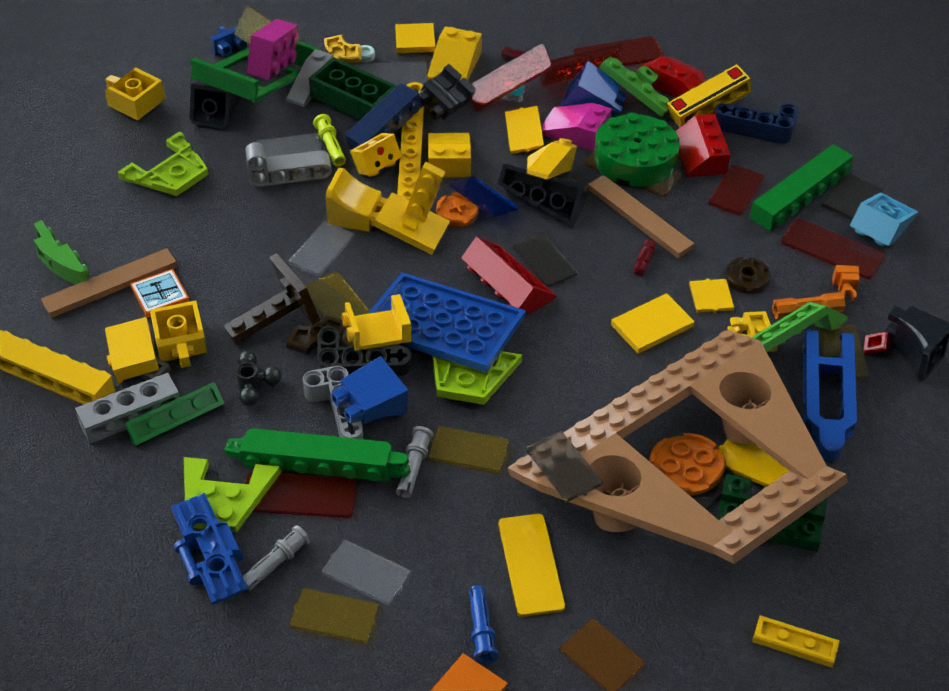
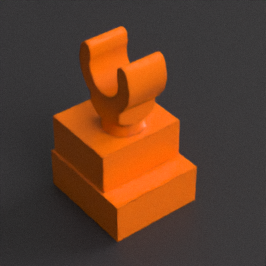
M836 265L832 277L833 285H838V290L842 292L843 297H851L852 303L855 302L857 296L859 266Z

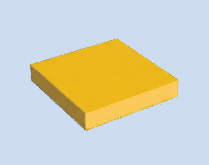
M433 23L395 24L396 50L398 54L435 52Z

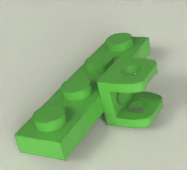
M609 57L602 62L599 67L600 70L659 116L663 117L669 112L668 98L660 95L652 87L658 75L649 67L642 66L635 73L624 67L616 58Z

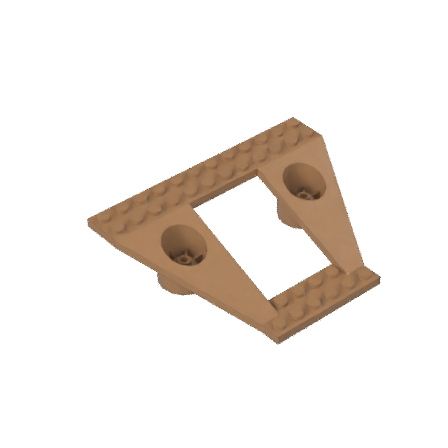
M731 330L723 331L716 338L703 343L700 348L687 353L684 358L668 365L660 373L652 375L644 383L633 387L623 396L615 398L612 403L596 410L588 418L577 422L572 428L559 433L548 443L538 446L535 451L519 458L514 464L507 467L510 476L545 494L592 510L596 525L602 530L624 532L640 527L715 554L733 564L848 483L845 473L826 466L762 342ZM691 394L721 416L726 438L740 444L755 443L789 470L788 473L782 475L778 480L746 500L730 513H727L720 520L715 518L623 440L624 437Z

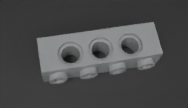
M165 373L75 408L80 426L89 444L126 430L124 423L167 404L180 396L170 375Z

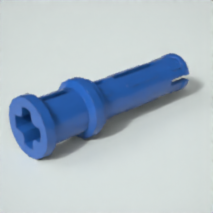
M482 585L472 586V589L469 588L468 591L474 630L471 634V640L475 643L476 649L474 660L481 665H488L496 662L499 657L498 651L494 646L496 633L491 628L489 621L486 589Z

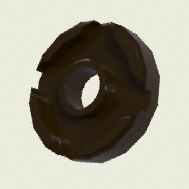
M738 257L727 265L725 273L727 284L740 293H759L769 285L770 270L764 262L756 258L749 257V259H743L744 257ZM744 273H749L752 276H745Z

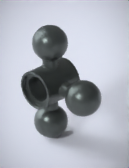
M244 351L239 355V366L236 369L240 390L239 399L245 406H252L258 401L259 395L257 391L260 388V381L273 386L278 384L282 378L281 371L273 366L266 368L263 373H258L256 366L257 357L251 351Z

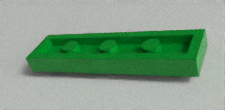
M212 382L124 423L134 446L225 403L215 382Z

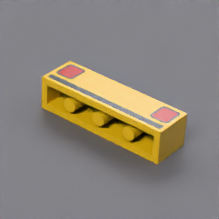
M736 64L668 102L670 117L681 127L694 116L714 114L716 105L721 103L732 104L752 92L750 77Z

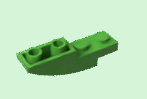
M42 220L34 223L37 234L34 244L41 261L57 276L76 285L86 281L90 274L86 265H81L77 251H72L68 243L61 245L59 240L55 241V235L51 227L47 228Z

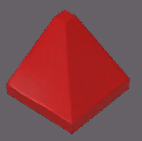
M882 332L866 335L863 349L864 355L887 351L893 344L889 333Z

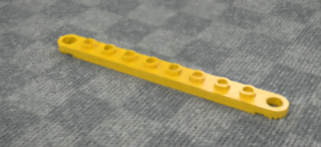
M412 82L406 86L413 90L416 89L419 93L423 84ZM424 106L402 126L400 149L402 157L399 163L397 195L407 200L411 198L421 171Z

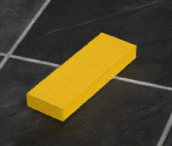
M760 615L752 642L833 668L840 640Z

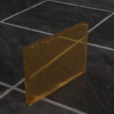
M593 618L559 648L564 655L606 691H618L645 666L643 659Z

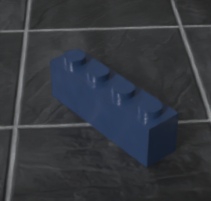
M400 83L345 134L349 148L353 150L381 133L394 134L422 107L419 93Z

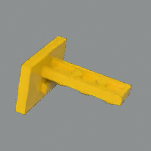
M425 162L410 200L392 192L376 217L373 226L432 255L450 223L449 220L430 211L446 171Z

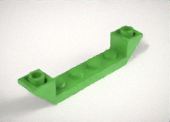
M808 302L751 338L760 340L768 353L774 347L784 344L792 336L800 334L803 329L812 324L831 331L838 329L841 324L848 321V317L827 306Z

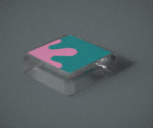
M506 82L503 100L522 102L526 84Z

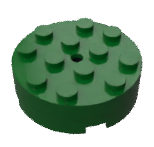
M636 113L612 117L597 130L594 163L600 173L614 182H617V178L630 181V186L633 187L656 185L667 180L673 174V169L677 166L680 140L675 130L664 120Z

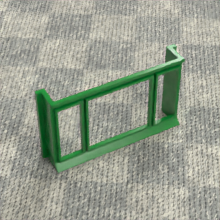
M255 28L254 33L260 30L261 28ZM298 41L295 46L297 56L292 64L298 65L301 68L295 70L286 67L282 71L288 73V75L266 87L259 86V80L228 70V68L249 58L250 47L216 64L195 57L190 59V64H192L190 82L198 79L199 82L249 100L252 99V102L255 103L295 81L305 60L315 49L319 50L320 48Z

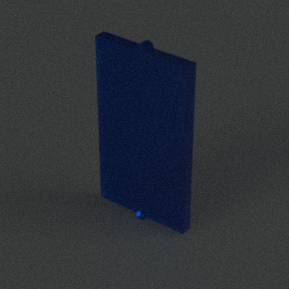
M475 176L465 179L460 178L458 181L450 182L449 186L493 218L507 215L518 209V206Z

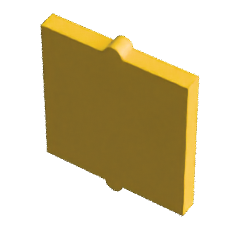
M707 278L706 280L689 282L697 313H717L718 311L734 310L726 279L710 280Z

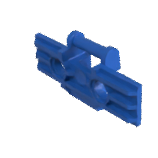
M203 493L170 506L184 537L174 544V548L177 553H180L189 574V584L198 585L203 583L213 605L247 591L248 587L234 558L236 557L237 561L240 562L244 559V556L227 522H218L206 494ZM198 523H205L207 525L202 531L193 530V527ZM199 548L205 561L196 564L190 550Z

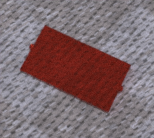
M732 165L708 204L720 208L724 212L728 211L741 216L763 182L765 175L753 172L751 169Z

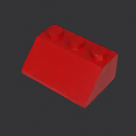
M715 114L694 116L675 131L680 140L678 154L686 177L727 174L730 152Z

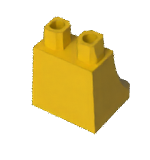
M339 167L326 191L328 225L370 232L387 198H382L381 191L361 183L344 168Z

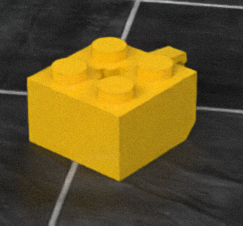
M134 68L122 78L110 75L105 79L107 82L105 95L108 106L136 120L141 119L165 100L162 80L138 68Z
M196 301L150 309L160 360L180 359L181 368L191 366L189 356L207 353Z

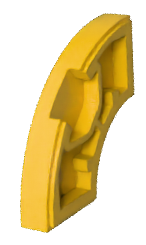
M343 35L324 38L325 47L329 54H333L334 58L348 64L361 63L362 47L360 44L346 43Z

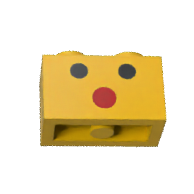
M381 133L350 151L358 173L368 175L369 177L379 174V170L384 167L393 166L396 160L402 157L395 135L389 133Z

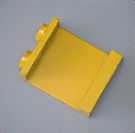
M400 294L391 295V310L354 316L350 302L345 303V313H342V322L344 327L348 326L346 328L347 338L349 342H353L355 351L411 342V322Z

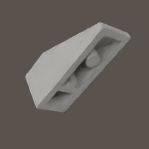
M317 49L312 52L305 60L286 98L287 102L302 107L306 106L312 99L310 97L309 77L331 60L333 54Z

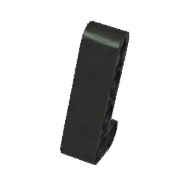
M324 327L318 333L319 369L342 366L347 369L350 375L381 356L397 376L406 375L411 370V353L404 346H382L355 351L354 347H341L339 332L334 327ZM328 339H333V340H334V341L331 342V343H326V342H325V341L328 340ZM328 360L334 361L332 364H325V363H324V362H326V361H328ZM350 360L358 361L355 364L348 363Z

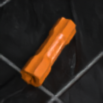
M835 292L809 298L774 299L772 305L775 319H782L808 302L824 305L838 312H844L845 298L842 292Z

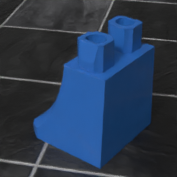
M587 61L567 87L560 107L595 103L612 108L611 116L617 117L622 110L621 105L625 101L627 94L619 90L620 84Z
M380 356L341 379V387L332 392V401L338 407L347 402L350 406L344 409V415L350 424L360 420L365 424L387 416L400 417L406 414L408 389Z

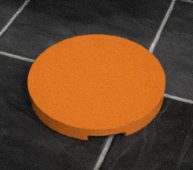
M684 433L683 436L662 439L654 446L649 458V462L689 496L702 494L713 489L722 480L725 471V459L718 449V445L707 437L693 433Z

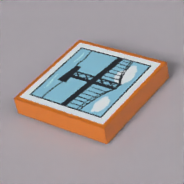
M173 269L130 283L131 290L147 318L151 317L150 309L190 302Z

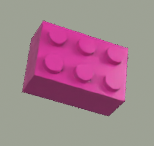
M275 19L252 34L247 74L270 80L287 66L294 63L297 56L295 46L299 39L298 25Z

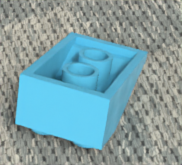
M880 192L860 203L850 226L855 228L856 233L874 238L877 244L890 246L914 220L918 211Z

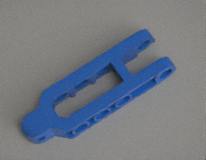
M806 329L803 339V422L816 443L822 458L827 461H835L840 458L844 443L853 437V429L857 424L854 334L841 333L839 340L842 341L839 358L819 356L818 331ZM819 374L839 375V381H841L839 399L842 400L841 420L824 419L819 414Z

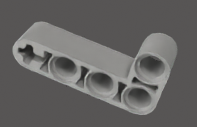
M250 143L245 149L249 180L256 187L323 179L332 173L330 158L325 151L319 150L266 157L264 146L261 143Z
M333 366L305 373L303 376L305 398L310 402L331 401L339 437L363 439L361 420L350 424L344 415V409L350 406L347 402L338 407L332 401V392L341 387V379L349 375L347 369L342 366Z

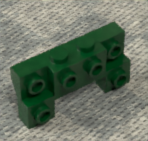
M726 474L717 515L718 520L753 497L749 496L751 479ZM828 497L767 541L778 545H788L818 552Z

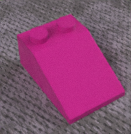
M595 103L554 107L541 126L542 136L555 140L560 138L572 141L571 144L577 145V147L594 151L597 130L604 122L611 118L612 108Z

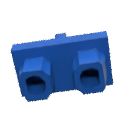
M242 25L226 30L223 26L219 27L218 34L211 37L214 55L221 54L225 57L231 54L234 47L242 50L248 46L245 30Z

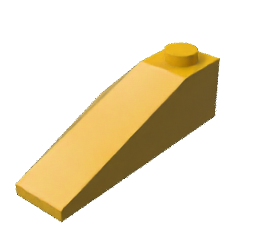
M564 138L549 143L527 157V174L550 179L570 171L577 145L571 144V140Z

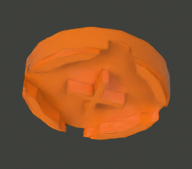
M456 192L452 193V196H443L437 202L436 214L449 220L448 226L465 227L474 223L478 218L479 205L472 196Z

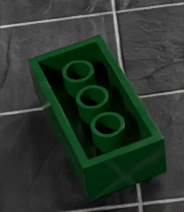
M334 57L309 77L310 97L359 120L397 87L395 84Z

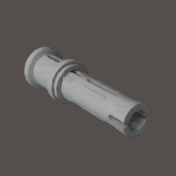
M416 426L412 429L411 435L413 437L411 443L406 447L411 473L408 477L400 478L398 488L396 489L398 496L403 491L402 498H410L412 496L421 462L428 455L427 447L433 439V432L429 428Z
M297 525L292 527L291 533L283 540H277L274 545L275 548L243 575L248 587L247 591L250 592L285 560L293 559L294 553L303 545L307 546L310 544L309 536L301 527Z

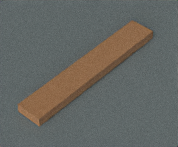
M603 175L588 184L590 192L679 259L694 249L695 243Z
M166 248L41 298V301L50 318H53L130 286V283L177 267V262Z

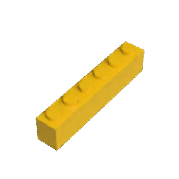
M0 330V370L81 404L90 403L115 392L112 375L108 372L97 370L84 362L80 363L67 355L58 354L47 347L36 345L28 339H21L8 331Z

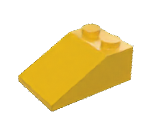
M445 26L439 36L427 74V80L437 76L443 71L445 66L450 64L462 75L461 79L465 78L468 81L482 53V33Z
M428 133V162L446 171L444 177H471L469 133Z

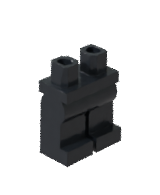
M450 64L445 66L443 71L424 83L419 92L422 107L426 104L430 107L428 113L433 120L439 118L447 119L449 115H452L471 102L477 90L465 78L461 79L462 75Z

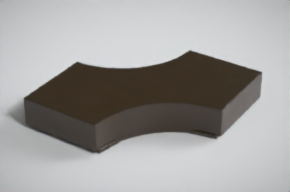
M326 316L315 325H297L286 342V348L308 355L312 349L318 346V333L322 328L327 326L336 328L341 342L348 326L344 327L342 320ZM328 339V340H326L325 342H326V343H331V342H333L334 340H333V339Z

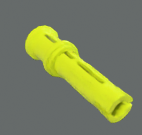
M320 114L313 120V125L318 130L320 140L325 142L333 164L337 167L345 164L346 158L336 139V129L331 125L329 115Z

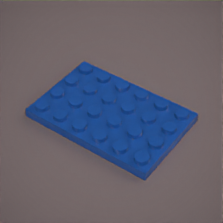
M401 272L368 313L391 310V295L400 294L411 322V342L400 343L399 345L487 373L525 319L526 310Z

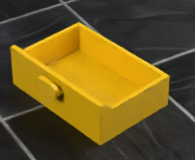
M147 317L105 328L110 355H107L109 367L113 369L118 385L125 379L159 370Z

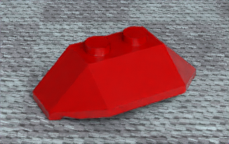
M670 56L659 57L642 65L649 67L658 75L652 87L674 98L706 82L704 71Z

